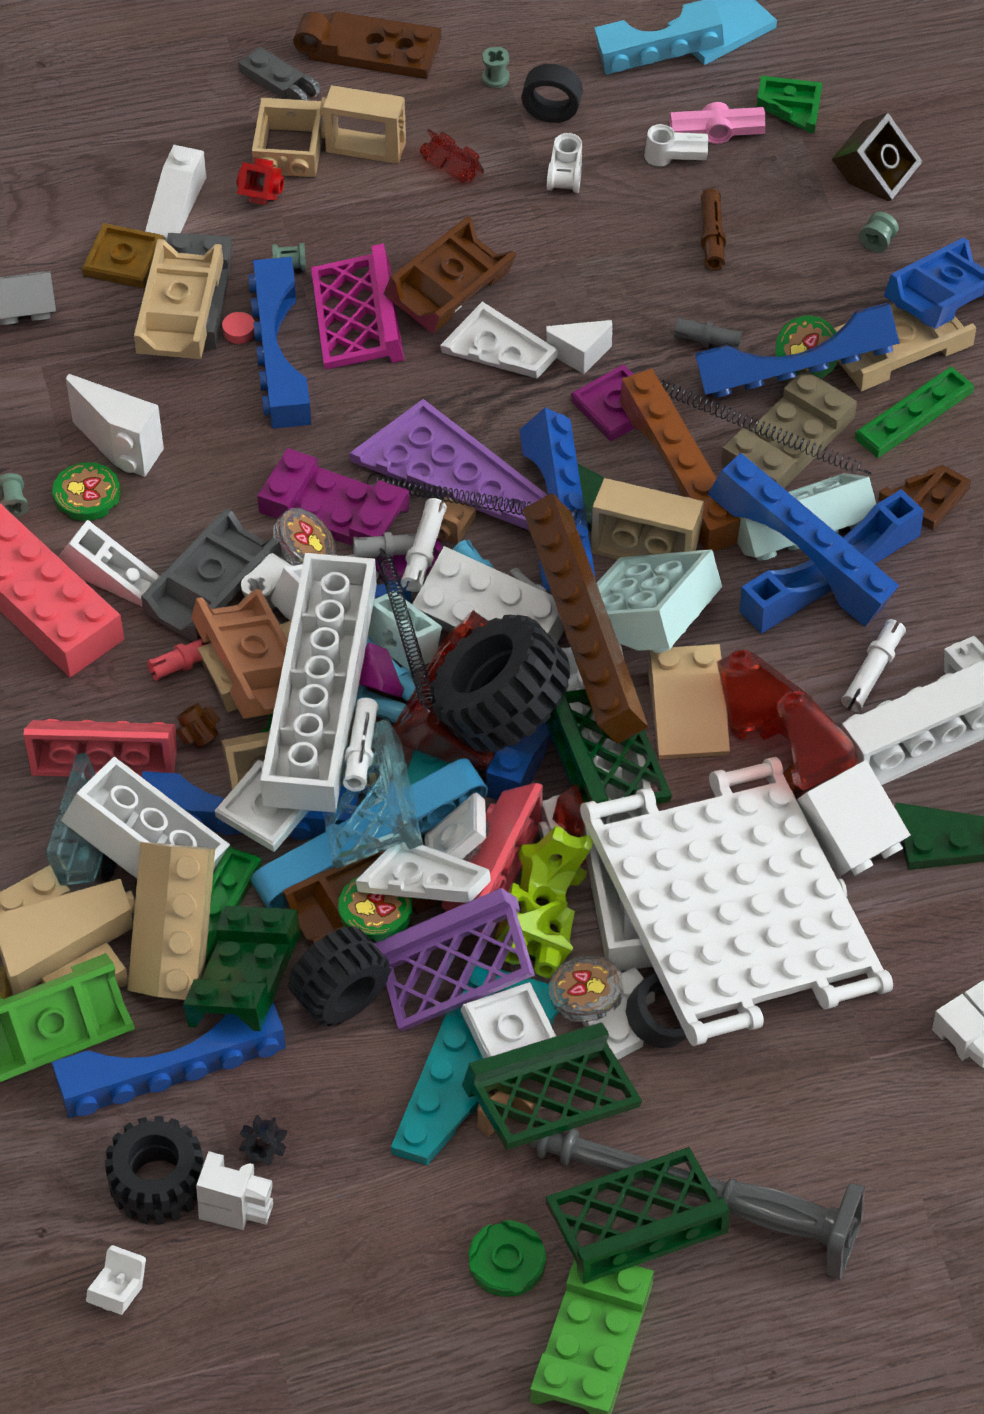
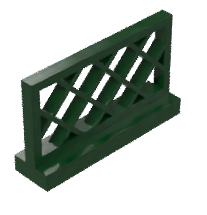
M586 690L566 691V693L562 694V702L558 708L552 710L550 713L551 717L546 721V725L579 807H581L582 803L595 801L596 803L609 801L605 792L608 784L626 792L624 797L634 795L640 789L637 785L642 778L656 785L658 792H654L656 804L671 801L672 793L645 730L633 735L631 739L628 738L620 742L619 744L625 748L619 756L602 747L607 738L612 741L614 740L598 726L596 721L590 719L594 713ZM580 702L590 707V709L584 716L572 710L569 703ZM585 727L602 735L597 744L583 738L581 732ZM630 750L644 756L646 762L643 767L625 759ZM596 755L614 764L609 773L594 765L593 760ZM619 767L637 775L632 784L614 776Z
M602 1022L471 1062L468 1065L462 1084L468 1097H476L506 1150L638 1108L642 1103L641 1097L606 1042L609 1033ZM601 1056L608 1067L607 1074L585 1066L586 1062ZM563 1068L576 1073L577 1076L574 1084L553 1077L554 1071ZM581 1075L603 1083L599 1094L578 1086ZM532 1079L544 1084L541 1094L519 1087L521 1081ZM548 1086L569 1093L566 1104L545 1097ZM606 1086L621 1090L626 1099L617 1101L603 1096ZM497 1089L510 1094L507 1105L491 1100L487 1092ZM573 1096H577L595 1103V1106L592 1110L582 1111L571 1107L570 1104ZM518 1097L535 1103L536 1107L533 1114L531 1115L512 1108L511 1105L514 1098ZM540 1106L562 1114L560 1120L549 1122L536 1117ZM509 1117L528 1124L527 1130L511 1135L505 1124L506 1118Z
M690 1147L546 1196V1205L577 1263V1273L583 1284L726 1234L729 1229L730 1209L724 1198L718 1199ZM686 1162L691 1171L687 1180L667 1174L670 1167ZM646 1177L656 1180L652 1191L648 1192L633 1187L634 1180ZM663 1183L682 1189L677 1201L657 1195ZM609 1189L620 1193L615 1205L595 1199L598 1192ZM688 1192L704 1196L708 1203L693 1207L684 1204ZM626 1196L646 1202L641 1214L622 1208ZM574 1202L584 1207L577 1218L563 1213L560 1205ZM653 1204L673 1210L669 1217L661 1220L648 1216ZM591 1208L610 1214L605 1227L585 1220ZM617 1217L636 1223L634 1229L624 1233L611 1228ZM580 1230L600 1236L597 1242L584 1247H580L576 1239Z

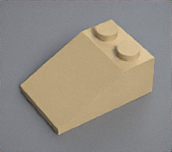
M720 644L672 647L661 653L649 650L648 677L659 760L730 755Z

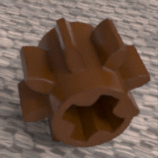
M196 703L177 716L180 727L176 729V734L183 744H191L193 742L198 748L207 744L218 735L219 732L215 728V724L221 721L212 706L202 709L199 703Z

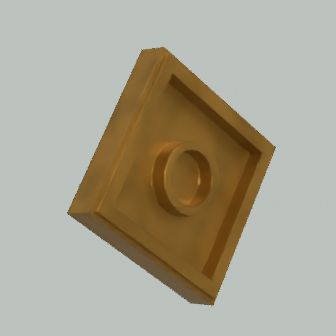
M103 223L82 267L83 276L144 288L148 280L157 240H164V236Z

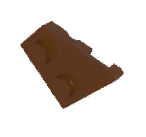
M940 465L928 470L926 474L915 475L906 479L903 486L890 490L888 487L881 489L878 501L881 502L902 489L924 510L922 525L933 531L970 489L971 480L944 465Z

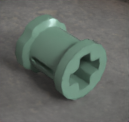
M502 47L486 49L482 53L483 64L485 65V70L482 74L483 83L491 88L504 87L508 84L510 78L507 70L509 53Z
M299 243V246L279 247L277 244H272L273 258L292 257L293 269H300L301 272L306 271L305 243Z
M8 473L0 476V503L12 515L21 517L29 510L27 499L24 498L22 492L24 480L18 474Z

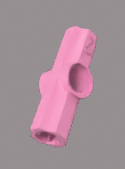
M713 102L706 105L702 111L670 112L669 123L676 133L708 134V142L722 144L734 135L765 134L764 107L729 109L722 102Z

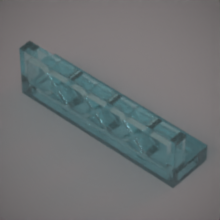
M87 753L76 754L46 851L47 859L60 886L95 882L103 852L61 821L76 793L96 775Z

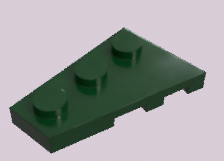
M895 802L894 808L911 835L901 841L908 870L984 862V816Z

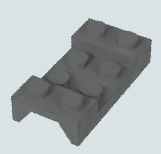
M168 233L166 242L178 253L205 255L215 244L222 245L223 267L219 284L214 288L206 323L207 336L205 340L207 348L216 350L233 259L232 237Z
M225 508L141 596L143 613L192 642L200 639L201 636L191 619L196 598L203 597L212 609L225 607L241 590L242 579L252 572L266 556L272 553L278 557L282 556L281 538L275 535L266 541L244 529L232 510Z

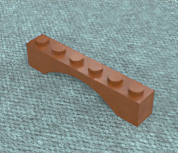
M651 368L622 378L620 405L635 429L641 431L657 449L669 469L680 495L704 501L702 527L699 535V542L703 549H712L714 552L737 544L741 520L739 517L731 515L708 495L717 478L653 369Z

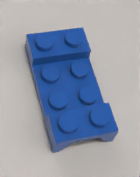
M963 237L892 273L884 297L894 302L898 308L906 310L919 318L924 325L936 329L953 320L957 308L978 297L984 298V268L973 262L969 240Z

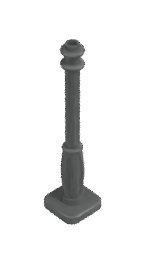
M574 1128L570 1129L567 1134L558 1133L530 1142V1147L536 1149V1154L539 1158H546L551 1153L560 1156V1162L564 1166L569 1165L573 1160L615 1173L651 1160L579 1138V1132ZM672 1166L667 1174L687 1180L690 1171ZM646 1177L636 1179L655 1185L656 1180ZM707 1177L718 1199L724 1198L730 1213L775 1231L820 1240V1244L827 1246V1276L839 1280L842 1279L863 1218L865 1186L850 1183L846 1188L840 1207L831 1206L828 1209L794 1194L777 1189L737 1182L736 1179H729L728 1182H723ZM665 1183L661 1186L678 1193L682 1191L680 1188ZM692 1192L687 1194L688 1196L707 1201L704 1196Z

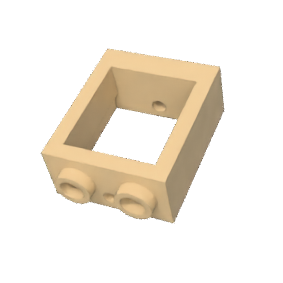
M331 85L327 98L323 97L319 110L320 116L324 117L321 138L325 139L326 152L399 164L406 144L404 97ZM337 115L385 123V135L338 128Z
M261 98L252 147L253 163L255 157L273 161V167L282 168L281 175L316 177L322 143L321 128L324 117L319 114L321 101ZM269 129L312 132L309 151L266 149Z

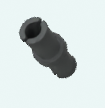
M678 317L674 338L678 337L700 342L702 347L728 345L737 350L739 349L742 331L714 326V322L707 321V324L683 319L682 317Z

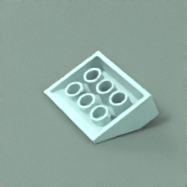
M712 549L620 557L597 582L618 643L638 651L652 650L655 653L671 649L678 638L686 632L689 625L722 588Z

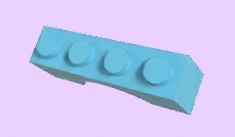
M701 0L683 5L682 13L677 21L671 26L658 31H641L631 27L624 20L594 27L597 49L605 74L621 72L626 69L724 45L722 22L714 0Z

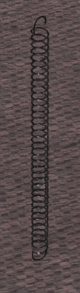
M670 382L667 383V385H666V387H665V391H667V389H668V387H669V385H670ZM673 384L671 392L668 395L671 396L672 399L676 398L677 401L682 400V403L687 402L688 406L693 404L694 408L698 407L699 410L704 409L705 413L710 412V415L715 414L716 417L721 416L722 420L726 418L727 422H730L732 420L733 424L737 423L739 427L743 425V428H745L744 425L748 418V414H746L743 423L739 425V420L742 416V412H740L738 420L734 423L733 418L735 417L737 410L734 411L732 418L728 420V415L731 411L730 407L727 411V415L724 418H722V413L724 412L726 407L724 405L722 407L721 413L717 416L716 412L720 406V402L717 404L714 413H711V408L714 405V400L711 402L709 410L705 411V407L709 401V398L706 399L704 407L700 409V403L703 400V395L700 397L699 403L695 407L694 402L698 394H695L693 402L689 404L688 401L692 395V391H690L687 400L683 402V397L687 390L684 389L682 397L678 400L677 395L681 390V386L677 389L676 395L672 397V392L675 389V384ZM751 417L749 425L745 428L747 429L749 427V431L754 430L755 434L760 432L761 436H764L766 434V438L771 437L772 441L776 439L778 443H781L783 441V445L785 446L788 444L789 448H792L793 446L795 450H798L800 448V452L802 453L805 451L806 455H809L810 453L812 457H815L817 455L818 460L823 458V462L828 461L830 465L834 463L835 467L840 465V469L845 468L847 472L851 470L852 474H855L858 470L866 474H872L867 470L863 471L859 469L862 464V461L859 463L857 470L853 472V466L856 462V459H854L851 468L847 470V464L850 460V457H848L845 466L841 468V463L845 456L844 454L842 455L839 464L836 465L835 463L839 455V452L836 453L835 459L832 463H830V457L833 453V449L830 451L829 457L824 461V455L827 451V447L825 448L823 455L820 458H818V454L822 445L819 446L817 453L813 456V450L816 446V442L813 444L812 450L809 453H807V448L810 444V440H808L806 448L803 451H801V446L805 438L802 439L800 446L796 449L795 446L796 442L798 441L799 435L796 437L795 442L792 446H790V441L793 437V433H791L789 441L786 444H784V439L788 431H785L783 439L779 442L778 439L779 435L781 434L782 428H780L778 435L775 439H773V434L776 430V426H774L772 434L769 437H767V432L771 424H768L766 432L762 435L761 432L762 428L764 427L765 421H763L761 428L758 432H756V427L759 423V419H757L755 427L752 430H750V425L754 417Z
M371 474V475L368 477V479H367V484L369 485V483H368V482H369V478H370L371 476H374V475L377 476V478H376V483H377V479H378V477H379L380 475H379V474ZM383 476L381 480L383 481L385 477V482L388 483L389 479H391V484L394 485V480L396 479V486L398 485V487L400 481H402L401 488L403 487V489L407 481L406 490L409 489L411 496L416 495L417 497L421 496L422 498L427 497L430 499L436 493L437 499H439L441 492L443 498V491L446 488L444 498L440 499L445 502H455L456 504H466L467 506L472 505V507H483L484 509H494L495 511L500 510L501 512H511L512 514L517 513L525 516L522 511L523 502L524 508L527 507L526 502L522 501L520 508V500L518 499L515 503L513 498L510 500V503L509 499L505 498L503 504V497L501 496L498 500L496 495L493 497V500L492 496L488 495L486 502V494L484 493L481 497L479 492L476 494V497L474 493L473 501L471 502L472 493L470 494L468 490L465 494L463 490H460L458 496L457 488L454 492L452 488H449L447 492V487L442 489L440 485L436 490L435 485L431 487L430 484H427L425 488L424 484L421 494L422 484L420 485L419 482H416L414 486L413 481H411L413 487L410 492L411 482L409 483L408 480H405L404 484L402 479L398 481L397 478H394L392 482V478L389 477L387 479L386 476ZM418 483V490L416 492V484ZM435 486V491L432 496V489ZM457 490V496L454 498L455 491ZM502 498V503H501V506L499 507V502H500V499ZM519 501V506H518V509L516 510V505H517V502ZM576 509L572 514L574 522L578 514ZM580 511L582 513L581 520L576 525H579L583 519V513H586L591 517V522L588 525L583 524V526H590L592 524L591 514L585 511Z
M380 548L381 553L377 560L421 706L429 713L435 714V708L433 709L434 713L427 709L435 705L436 699L426 666L424 665L410 613L408 612L398 573L392 556L386 555L385 551ZM383 551L385 556L381 557V559L379 560V557L381 556ZM385 561H391L390 563L383 564ZM393 568L392 571L385 572V570ZM394 572L393 575L386 576L388 573ZM395 576L394 579L387 580L389 577ZM398 584V586L390 588L391 585ZM399 588V590L394 592L391 591L392 589ZM400 592V594L395 596L392 595L393 593ZM402 596L401 598H398L396 600L393 599L394 597ZM403 600L402 602H399L397 604L394 603L395 601ZM408 616L407 618L399 619L400 617ZM409 620L406 623H400L401 621ZM412 632L410 635H404L405 633ZM414 636V637L411 638V639H408V640L405 639L406 637ZM415 640L413 643H407L408 641ZM416 644L414 647H408L409 645ZM417 648L416 651L409 652V650ZM418 652L417 655L410 656L412 653ZM413 657H420L419 659L411 660ZM418 660L421 661V662L418 663V664H413V662H415V661H418ZM416 665H422L420 668H414ZM418 669H424L421 672H415ZM420 673H425L423 676H417ZM426 677V679L418 681L419 678ZM423 681L427 682L424 685H419ZM423 686H428L426 689H420ZM424 690H430L428 693H422ZM426 694H431V696L427 698L423 697ZM432 698L431 701L424 702L426 699ZM434 700V704L431 706L424 705V703H430Z

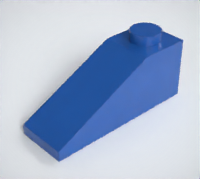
M542 722L536 728L537 731L528 737L526 735L520 739V743L514 746L507 745L504 750L495 753L487 770V797L498 800L503 791L532 783L552 740L546 722Z

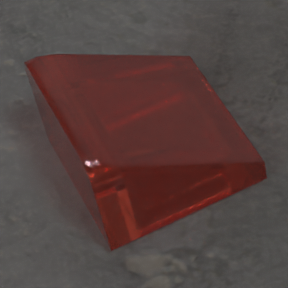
M576 785L570 787L557 798L552 819L571 836L583 837L586 827L580 812L583 800Z

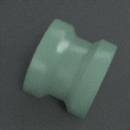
M875 212L870 216L868 224L861 229L859 239L867 249L873 252H883L888 248L890 240L898 233L899 225L888 213Z

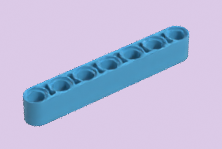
M468 759L454 761L262 866L253 874L251 883L266 908L286 909L283 900L284 889L413 830L416 836H419L435 827L473 793H478L484 798L488 788Z

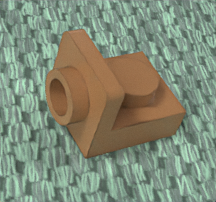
M443 500L442 503L446 504L447 509L443 516L437 539L457 545L476 518V508L466 504L461 505L460 503H450Z

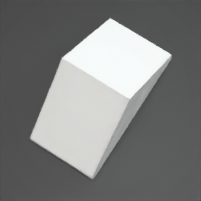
M612 320L546 326V342L557 349L558 360L585 374L612 347Z

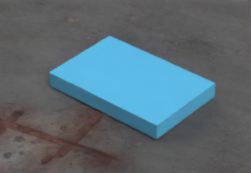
M714 0L722 22L724 45L693 52L692 54L703 65H706L775 29L777 19L756 0ZM678 18L668 22L667 27L675 23Z

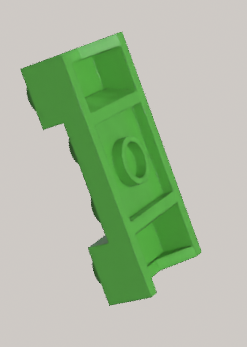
M106 953L71 966L72 973L5 999H2L0 996V1082L135 1029L115 978L114 963Z
M574 1259L566 1282V1292L545 1354L542 1353L530 1388L531 1403L542 1404L556 1400L583 1408L589 1414L612 1413L653 1286L654 1270L633 1266L583 1284L577 1273V1263Z

